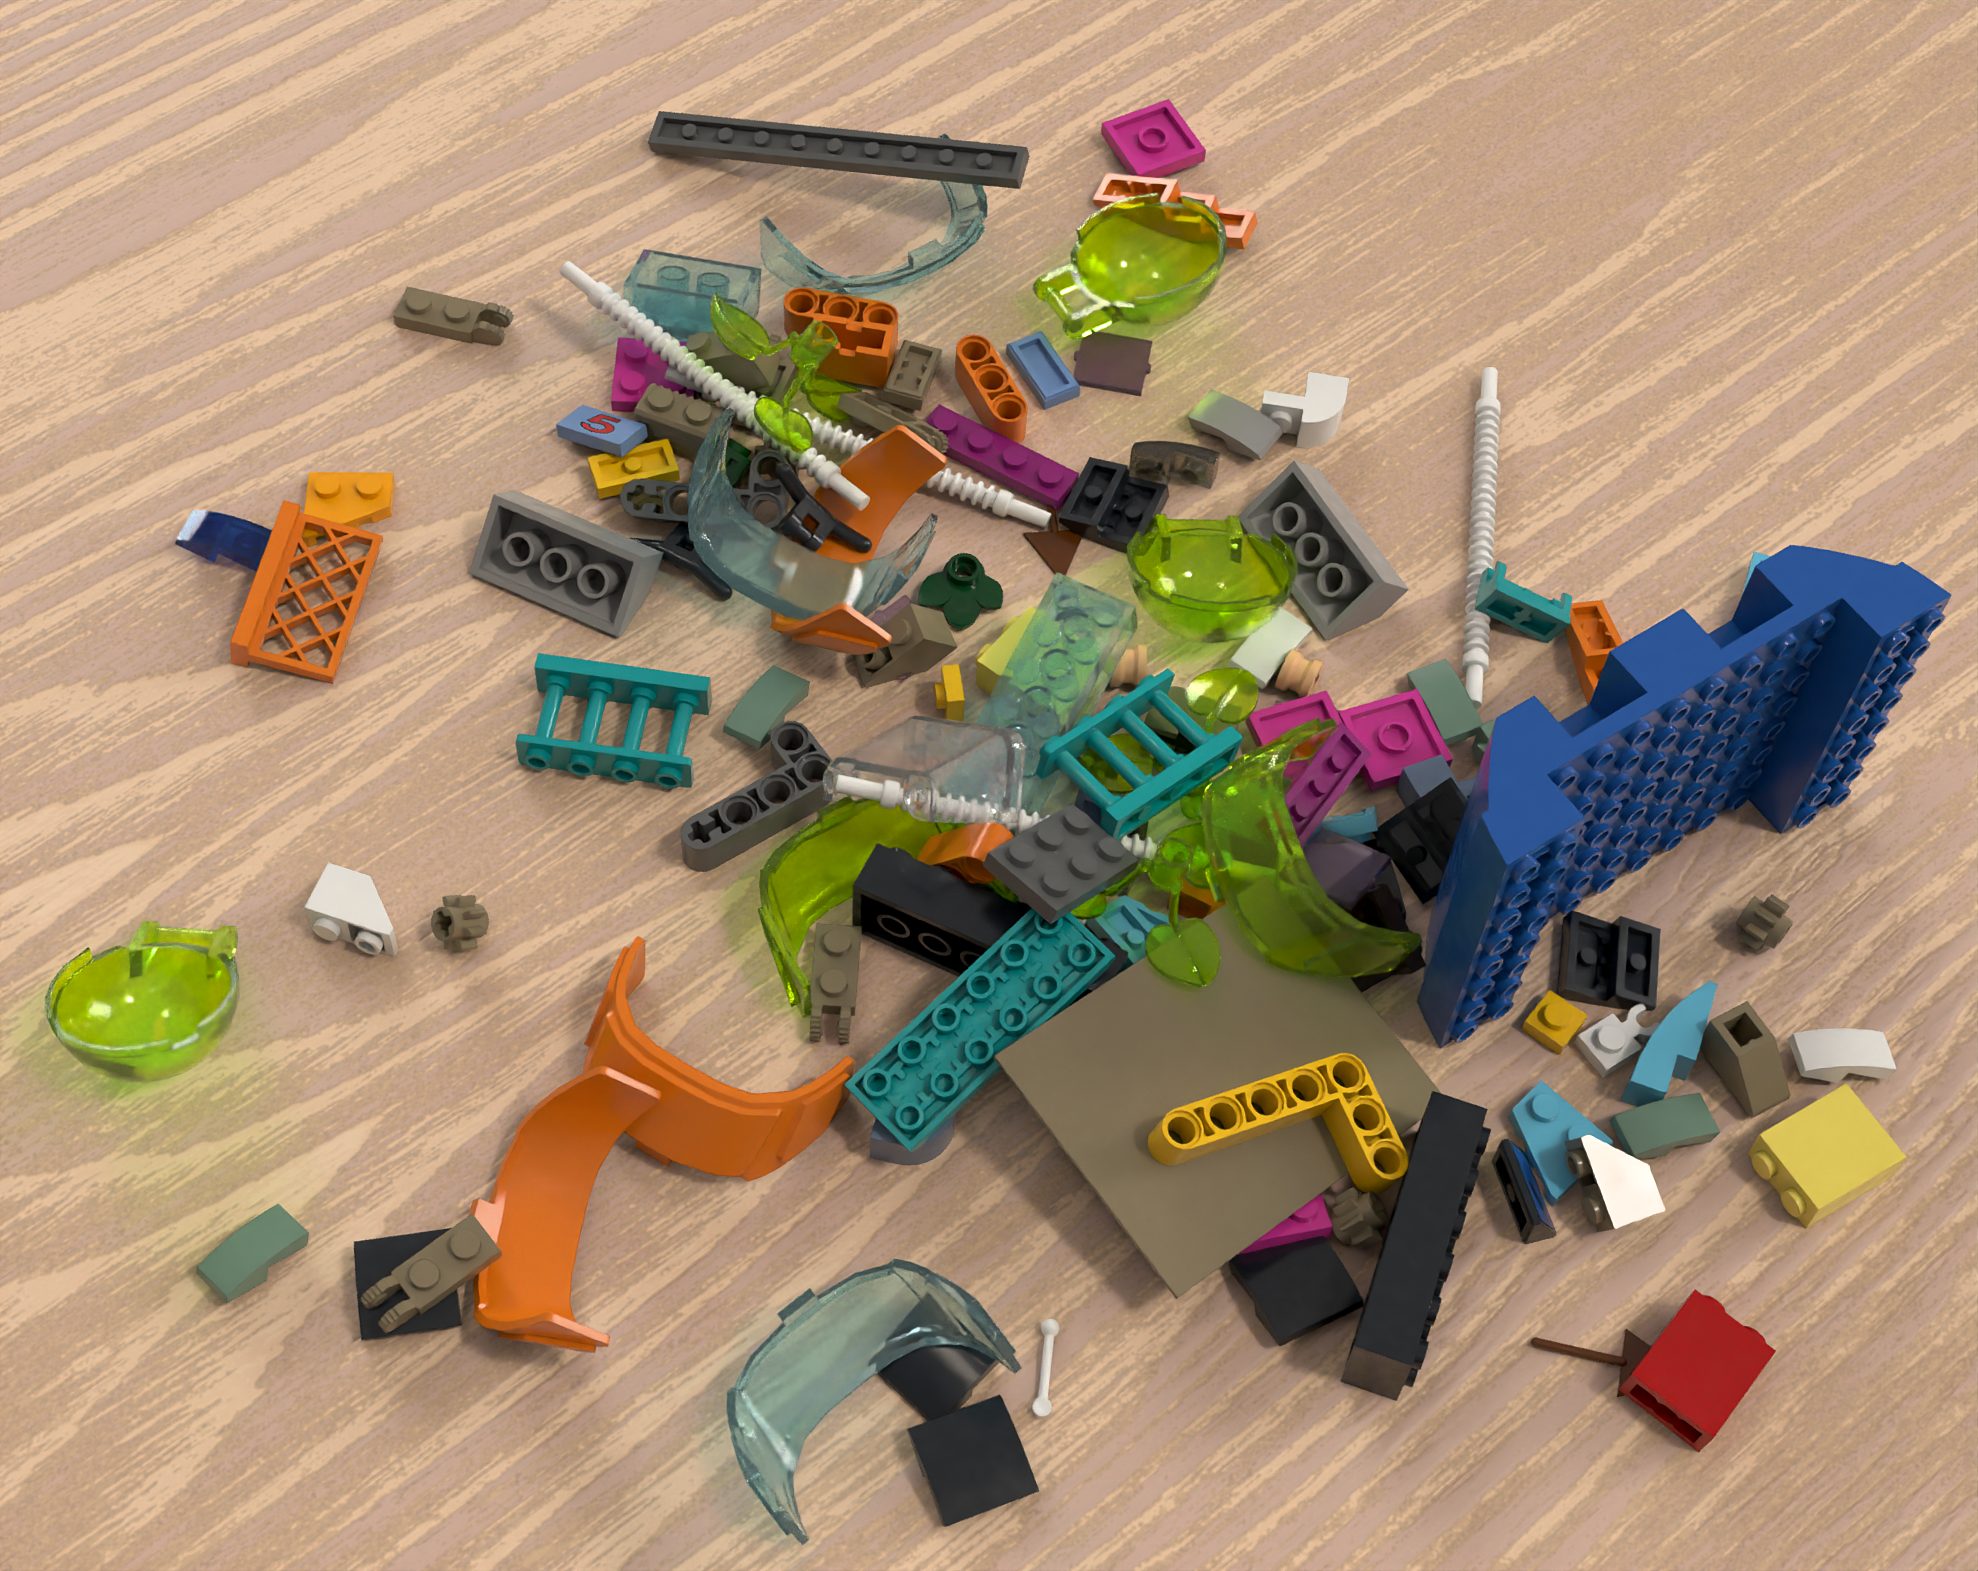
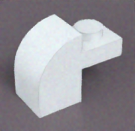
M1309 372L1304 397L1264 390L1261 413L1280 425L1283 433L1298 435L1296 448L1320 446L1331 440L1339 430L1349 378Z

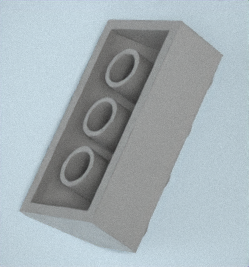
M1294 460L1237 517L1326 640L1336 638L1380 618L1409 590L1318 468Z
M513 490L493 494L469 573L616 637H620L651 592L663 552Z

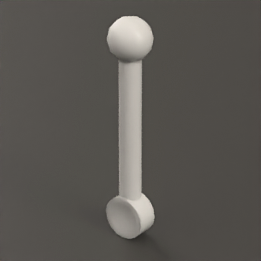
M1052 1318L1044 1320L1041 1324L1044 1345L1038 1398L1032 1405V1413L1038 1419L1049 1417L1052 1410L1051 1402L1048 1400L1054 1337L1060 1330V1325Z

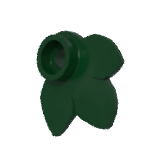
M960 553L954 555L945 564L942 572L929 575L924 580L919 590L918 603L919 606L926 608L942 607L947 623L957 630H963L976 622L981 608L988 610L1001 609L1003 590L998 581L985 575L983 565L975 556L968 553ZM959 575H968L969 577H959Z

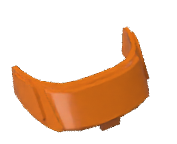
M896 425L869 442L839 466L841 475L870 497L868 505L860 511L831 487L824 489L822 486H819L814 498L839 521L869 538L872 548L867 553H860L828 534L821 547L812 556L807 557L799 549L800 544L793 537L789 545L781 539L774 542L765 570L777 577L771 602L772 623L770 628L781 634L793 637L792 641L849 655L869 654L889 646L892 636L856 611L864 582L885 529L912 494L945 467L947 458L907 427ZM807 515L804 517L802 523L811 531L816 524Z
M637 936L630 948L623 947L584 1041V1045L589 1048L584 1062L583 1073L600 1066H605L661 1092L660 1101L630 1124L624 1132L636 1139V1148L666 1166H669L674 1161L707 1174L741 1177L746 1181L763 1177L781 1168L824 1134L830 1122L846 1103L851 1092L844 1084L853 1077L855 1060L846 1056L832 1069L809 1084L795 1090L755 1094L723 1084L656 1045L635 1025L627 998L644 978L646 940Z
M600 1066L558 1087L539 1102L518 1125L512 1143L501 1163L490 1201L487 1202L477 1198L472 1201L469 1215L473 1213L502 1253L498 1260L474 1276L475 1310L473 1318L478 1324L487 1329L499 1331V1338L549 1347L595 1353L596 1347L609 1346L610 1336L576 1323L570 1305L572 1274L589 1197L598 1171L618 1137L630 1124L660 1101L661 1092L611 1068Z

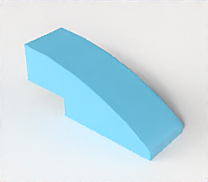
M1708 981L1689 994L1669 1012L1653 1032L1628 1079L1620 1101L1639 1107L1663 1100L1667 1093L1671 1076L1686 1080L1697 1059L1717 989V983Z

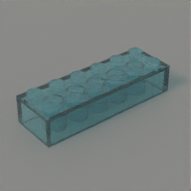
M1056 572L937 796L943 797L945 793H949L950 799L956 800L957 796L960 795L963 798V802H969L971 798H974L977 805L987 801L990 808H994L995 804H1000L1003 811H1006L1011 806L1014 813H1019L1020 810L1024 809L1027 816H1032L1034 812H1037L1039 815L1062 772L1061 769H1058L1041 780L1035 774L1041 757L1039 751L1051 737L1055 735L1062 737L1071 731L1081 718L1086 715H1092L1138 627L1136 606ZM958 819V822L965 825L963 819ZM1009 830L1015 837V831Z

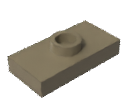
M904 340L884 386L881 401L921 411L941 362L943 350Z

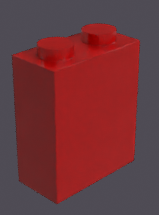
M1695 1289L1680 1305L1618 1390L1692 1448L1700 1452L1719 1432L1776 1350L1766 1344L1765 1338L1757 1330L1749 1326H1743L1727 1314L1719 1301L1711 1296L1702 1295Z

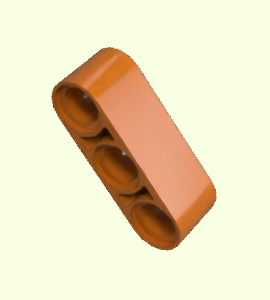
M806 287L791 289L784 297V330L791 339L808 342L815 313L847 318L848 324L862 326L863 321L896 326L895 349L898 345V312L889 303Z
M975 334L964 336L956 345L955 378L984 427L1020 444L1025 438L1028 406L1024 397L989 340Z
M989 820L977 822L931 836L927 839L916 860L930 866H942L952 872L955 877L971 884H987L996 879L994 875L982 866L988 852L1014 838V835L1003 825Z

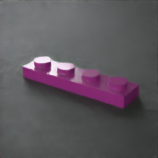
M940 404L925 421L928 425L938 429L939 432H943L949 438V448H947V452L943 453L944 455L1046 506H1051L1056 511L1071 494L1079 478L1078 472Z
M1341 722L1324 738L1259 823L1258 827L1288 858L1292 857L1302 849L1372 753Z

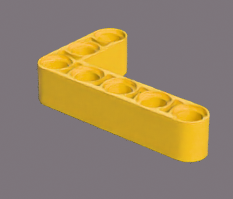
M1339 1053L1175 1108L1168 1112L1150 1133L1147 1143L1149 1152L1155 1160L1161 1164L1172 1166L1322 1115L1353 1182L1364 1193L1373 1191L1377 1195L1383 1193L1405 1174L1409 1163L1407 1152L1365 1065L1358 1057L1349 1053ZM1333 1075L1340 1078L1343 1081L1345 1087L1340 1086L1334 1080ZM1293 1089L1301 1092L1305 1101L1297 1098L1293 1093ZM1251 1102L1261 1106L1265 1115L1256 1112ZM1210 1116L1219 1119L1224 1126V1130L1216 1127L1212 1123ZM1353 1118L1360 1120L1365 1130L1359 1128ZM1168 1130L1174 1131L1177 1134H1179V1136L1182 1138L1183 1144L1177 1143L1174 1140H1172V1138L1169 1136ZM1373 1160L1382 1164L1386 1174L1377 1169Z

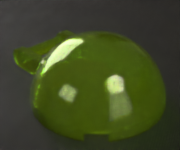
M1159 193L1132 196L1111 203L1093 213L1076 229L1078 239L1070 254L1071 263L1037 278L1033 284V292L1039 300L1046 301L1063 322V331L1072 340L1085 337L1118 321L1132 326L1152 327L1180 320L1192 313L1206 300L1217 285L1226 259L1227 238L1225 226L1218 214L1206 204L1183 195L1181 197L1182 204L1160 202ZM1078 288L1091 306L1075 312L1062 294Z
M1155 514L1153 531L1140 538L1141 532L1137 531L1127 545L1128 577L1141 607L1157 625L1166 631L1196 643L1220 644L1245 638L1258 631L1279 613L1293 589L1298 572L1297 557L1286 542L1275 533L1272 534L1271 541L1254 533L1243 535L1238 515H1227L1226 520L1167 519L1166 514Z
M144 920L129 947L114 946L92 956L90 948H86L60 969L51 981L45 996L46 1016L60 1044L86 1068L114 1080L130 1083H147L169 1079L199 1065L216 1049L230 1030L240 998L239 974L235 956L233 957L238 943L237 928L230 925H221L218 930L162 927L158 921Z

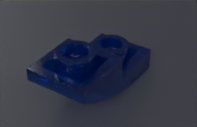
M193 509L175 544L214 563L220 554L257 572L272 530L235 516Z

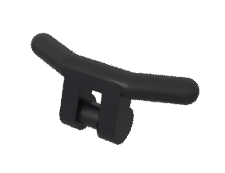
M783 462L776 466L775 473L796 503L779 523L777 529L785 537L791 535L800 544L799 549L807 557L812 556L821 547L828 534L860 553H867L871 550V540L832 515L806 490L788 463ZM806 515L816 524L811 531L802 523Z
M683 522L676 526L665 541L630 537L632 540L663 552L662 560L694 575L719 599L728 600L733 594L731 586L706 564V562H711L718 552L720 546L718 539L708 534L702 537L695 533L693 527Z

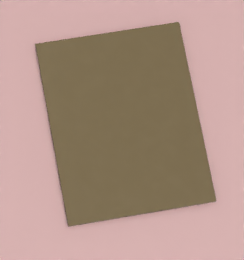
M1269 876L993 1057L1175 1299L1186 1293L1349 1172L1322 1115L1178 1165H1164L1153 1158L1147 1143L1152 1130L1168 1112L1339 1053L1353 1054L1363 1062L1398 1136L1421 1121L1432 1091L1441 1093ZM1333 1075L1334 1080L1340 1086L1345 1087L1343 1081ZM1293 1089V1093L1296 1095V1097L1302 1101H1305V1098L1302 1095V1093L1296 1089ZM1251 1102L1256 1112L1265 1115L1261 1106ZM1210 1116L1212 1123L1219 1129L1224 1130L1222 1122L1216 1117ZM1353 1118L1356 1125L1365 1130L1362 1122L1357 1118ZM1168 1130L1169 1136L1172 1138V1140H1174L1177 1143L1183 1144L1182 1138L1179 1136V1134H1177L1174 1131Z

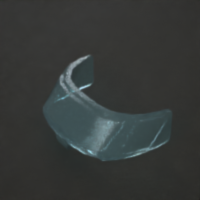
M947 134L938 136V138L950 139ZM940 181L945 189L952 217L943 241L939 243L935 239L908 252V263L891 271L873 275H853L848 278L826 271L805 257L775 227L767 216L759 220L761 258L768 271L793 288L806 287L861 298L908 284L946 266L973 246L985 231V226L982 223L987 217V196L982 185Z
M727 407L722 412L720 418H716L696 455L687 494L690 540L694 541V548L703 562L734 590L773 611L794 619L805 620L839 603L848 604L865 617L881 605H886L919 568L935 536L936 531H934V528L937 524L938 516L931 513L920 529L900 548L888 556L854 564L824 557L789 540L761 524L739 505L726 475L725 455L729 429L735 410Z
M893 1259L886 1265L856 1272L818 1296L809 1288L777 1313L783 1323L749 1357L735 1385L727 1391L726 1409L732 1444L749 1487L787 1536L792 1533L803 1546L809 1541V1538L801 1522L794 1496L793 1476L804 1440L823 1417L854 1390L892 1361L922 1346L961 1344L974 1348L995 1359L1014 1374L1021 1370L1022 1367L1013 1355L1016 1353L1014 1347L975 1297L940 1274L934 1273L923 1266L910 1261Z

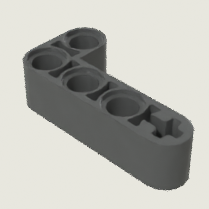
M772 449L757 453L752 459L750 466L748 490L633 479L622 488L620 501L627 513L641 520L678 524L683 522L688 525L775 532L778 530L777 526L788 514L789 493L779 478L774 481L763 480L760 469L764 462L772 459L778 460L780 463L789 464V462L780 452ZM641 489H644L645 494L648 496L662 499L664 513L661 514L662 507L654 503H644L642 510H639V506L632 502L633 496H640ZM662 490H665L664 495H663V498H662V493H661V491H662ZM681 493H690L694 499L692 510L685 515L676 514L673 509L674 499ZM723 497H731L736 503L735 513L727 519L718 518L714 509L716 502ZM765 501L774 502L778 507L777 517L770 523H761L756 517L757 507Z
M785 721L773 729L771 733V756L775 771L695 814L684 822L681 827L682 856L685 864L690 869L697 872L713 870L824 808L832 801L835 795L834 764L808 728L802 723ZM786 748H797V750H794V751H787V750H784V749H786ZM810 779H820V780H822V781H820V782H810V781H808V780H810ZM775 799H781V800H784L785 802H782V803H772V802H770V801L775 800ZM737 820L747 821L744 824H734L732 822Z

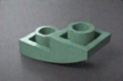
M1447 659L1407 673L1410 689H1418L1446 746L1461 742L1477 734L1479 726L1483 723L1465 687Z
M773 665L739 701L725 722L723 732L741 740L745 744L759 749L771 740L773 729L778 724L784 722L785 715L808 696L810 681Z
M1700 1093L1655 1101L1614 1115L1609 1120L1626 1154L1636 1159L1666 1156L1675 1146L1711 1142L1720 1133Z
M277 1204L249 1221L222 1242L197 1266L196 1274L226 1303H229L267 1281L269 1267L308 1245L309 1232L282 1206Z

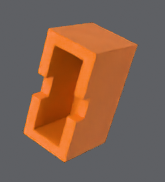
M815 313L807 342L808 375L884 388L895 359L896 326L863 321V325L860 326L848 324L847 318Z

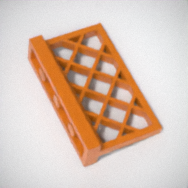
M283 500L230 642L231 664L248 668L251 661L333 684L383 543V535L300 513V504ZM310 529L324 533L329 542L309 550L302 538L305 530ZM353 542L370 546L366 556L352 562L342 548ZM299 549L302 554L296 556ZM335 551L343 566L323 573L315 559ZM308 563L316 577L296 586L289 575L290 570ZM363 568L361 574L359 575L357 570ZM349 574L356 584V588L354 591L338 597L329 582ZM286 584L289 589L283 591ZM322 586L331 601L311 609L302 594ZM295 598L304 613L283 621L276 610L278 604ZM350 603L349 608H348V611H347V610L345 609L344 605H347V604ZM337 609L344 620L343 625L325 633L317 617ZM273 619L276 625L270 627ZM309 621L318 637L298 645L289 630ZM281 633L290 646V649L279 654L261 650L265 640ZM337 639L336 645L334 647L331 641ZM324 645L331 656L328 667L310 664L304 653Z

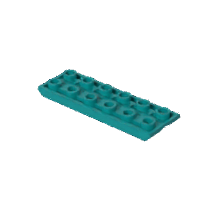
M1031 909L844 1085L911 1153L921 1147L1002 1070L993 1058L996 1054L1065 1010L1109 968L1115 959V955L1071 912L1050 924L1034 909Z

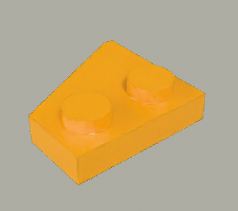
M309 472L304 514L354 528H359L365 523H375L391 517L395 490L394 474L388 472ZM306 529L302 540L307 547L317 545L316 538L323 536L324 533Z

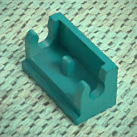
M1500 561L1496 562L1495 570L1487 567L1482 572L1475 610L1545 643H1549L1570 625L1571 595L1563 592L1560 601L1554 598L1549 600L1527 588H1523L1505 579L1507 567L1506 564Z

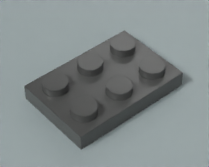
M1071 803L988 852L982 866L1046 921L1052 924L1133 873L1139 859L1126 849L1120 841L1114 839L1090 819L1085 812L1079 810Z

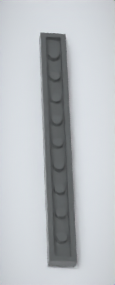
M658 111L648 140L651 151L659 153L1014 189L1021 188L1030 157L1027 147L665 111Z

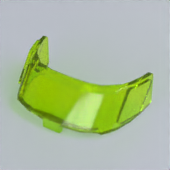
M1316 718L1292 728L1228 763L1230 769L1214 779L1203 790L1204 795L1201 806L1205 846L1210 858V862L1203 870L1215 902L1226 900L1241 931L1263 953L1266 962L1294 973L1321 977H1357L1389 972L1395 969L1423 942L1420 934L1387 930L1362 923L1331 901L1311 871L1286 805L1282 775L1289 761L1311 758L1338 728L1335 719L1321 722L1320 718Z
M928 786L923 787L926 794H931L932 790H936ZM936 790L937 796H944L943 792ZM848 795L818 810L816 820L802 827L772 853L764 868L760 870L759 889L762 907L758 908V913L791 1008L797 1005L802 1018L811 1015V986L797 964V956L809 927L830 909L853 897V884L876 844L880 843L889 848L897 847L903 849L916 859L928 838L966 826L963 819H958L957 823H953L952 817L946 816L944 820H940L937 813H933L932 817L929 818L926 815V811H920L918 815H915L912 808H908L906 812H902L901 806L897 805L894 809L882 808L879 806V801L865 798L853 801L851 796ZM997 878L993 882L983 884L991 888L995 894L1010 901L1016 902L1020 900L1014 892Z

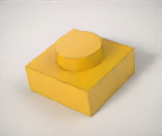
M959 664L942 665L941 683H934L933 685L936 709H944L946 725L963 724L965 698Z
M1549 990L1524 1021L1522 1030L1560 1055L1584 1025L1588 1015Z

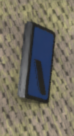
M1509 1139L1501 1140L1492 1159V1164L1522 1241L1525 1244L1555 1237L1557 1234L1526 1154Z

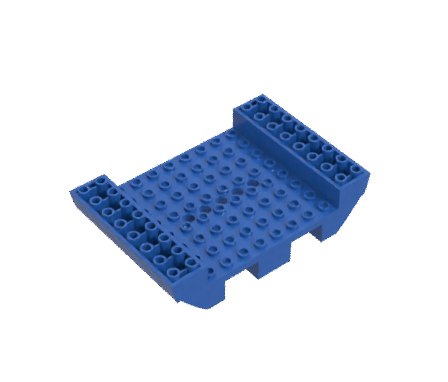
M1789 545L1755 565L1732 620L1707 634L1682 608L1609 651L1590 704L1566 719L1558 722L1535 696L1497 717L1431 911L1424 960L1427 966L1424 967L1423 983L1417 1003L1438 1047L1442 1048L1453 1040L1456 1043L1465 1041L1477 1030L1478 1024L1489 1017L1492 1021L1498 1020L1513 1007L1512 999L1515 992L1522 985L1520 979L1524 970L1531 963L1529 957L1533 947L1540 940L1539 932L1547 925L1551 917L1559 912L1562 915H1566L1571 910H1575L1583 901V897L1593 891L1597 894L1606 891L1615 883L1618 876L1629 870L1631 873L1640 870L1651 859V855L1661 849L1664 852L1672 850L1684 839L1685 834L1693 829H1696L1698 832L1706 829L1716 820L1718 814L1729 808L1730 811H1734L1749 800L1769 823L1782 834L1795 825L1799 829L1805 827L1818 815L1819 810L1829 805L1830 808H1835L1840 805L1851 793L1849 789L1851 782L1863 771L1864 767L1861 764L1864 758L1876 747L1875 737L1889 723L1887 718L1889 711L1902 699L1903 694L1900 691L1903 685L1916 673L1917 669L1914 665L1917 659L1930 647L1931 643L1928 639L1931 633L1944 621L1945 615L1942 612L1952 595L1903 562L1894 566L1831 550Z

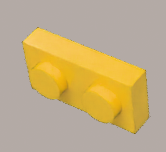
M668 438L637 445L623 457L610 453L588 457L589 470L599 499L620 495L626 483L633 479L668 482L680 480L679 468Z

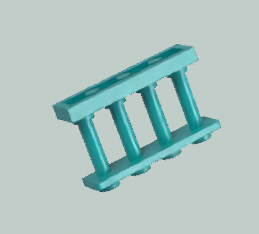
M538 653L534 666L538 692H546L535 736L517 735L515 744L520 764L527 765L536 770L551 768L570 771L579 776H590L593 774L614 777L622 782L643 781L657 783L662 787L671 789L692 787L694 780L692 759L683 757L692 715H709L712 703L710 677ZM566 695L589 699L578 742L553 738L562 698ZM609 701L632 705L622 748L596 744L605 705ZM652 707L675 711L665 754L639 750L648 711Z
M1166 669L1155 677L1148 675L1140 681L1135 690L1124 697L1122 695L1115 696L1101 712L1093 717L1090 715L1084 716L1074 725L1071 731L1062 737L1058 735L1051 737L1039 751L1041 757L1035 774L1043 780L1058 769H1061L1101 809L1100 815L1102 820L1099 826L1118 841L1233 764L1243 740V736L1232 726L1218 735L1214 733L1207 734L1167 696L1175 676L1170 669ZM1155 708L1196 747L1195 750L1186 756L1183 754L1177 755L1138 717ZM1124 728L1165 768L1164 771L1155 777L1151 774L1146 776L1108 737ZM1092 748L1133 788V791L1123 798L1119 795L1114 797L1075 758Z

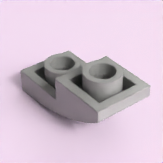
M1210 390L1188 416L1192 429L1224 438L1228 450L1257 460H1261L1283 434L1282 427L1261 412L1237 399L1214 390Z

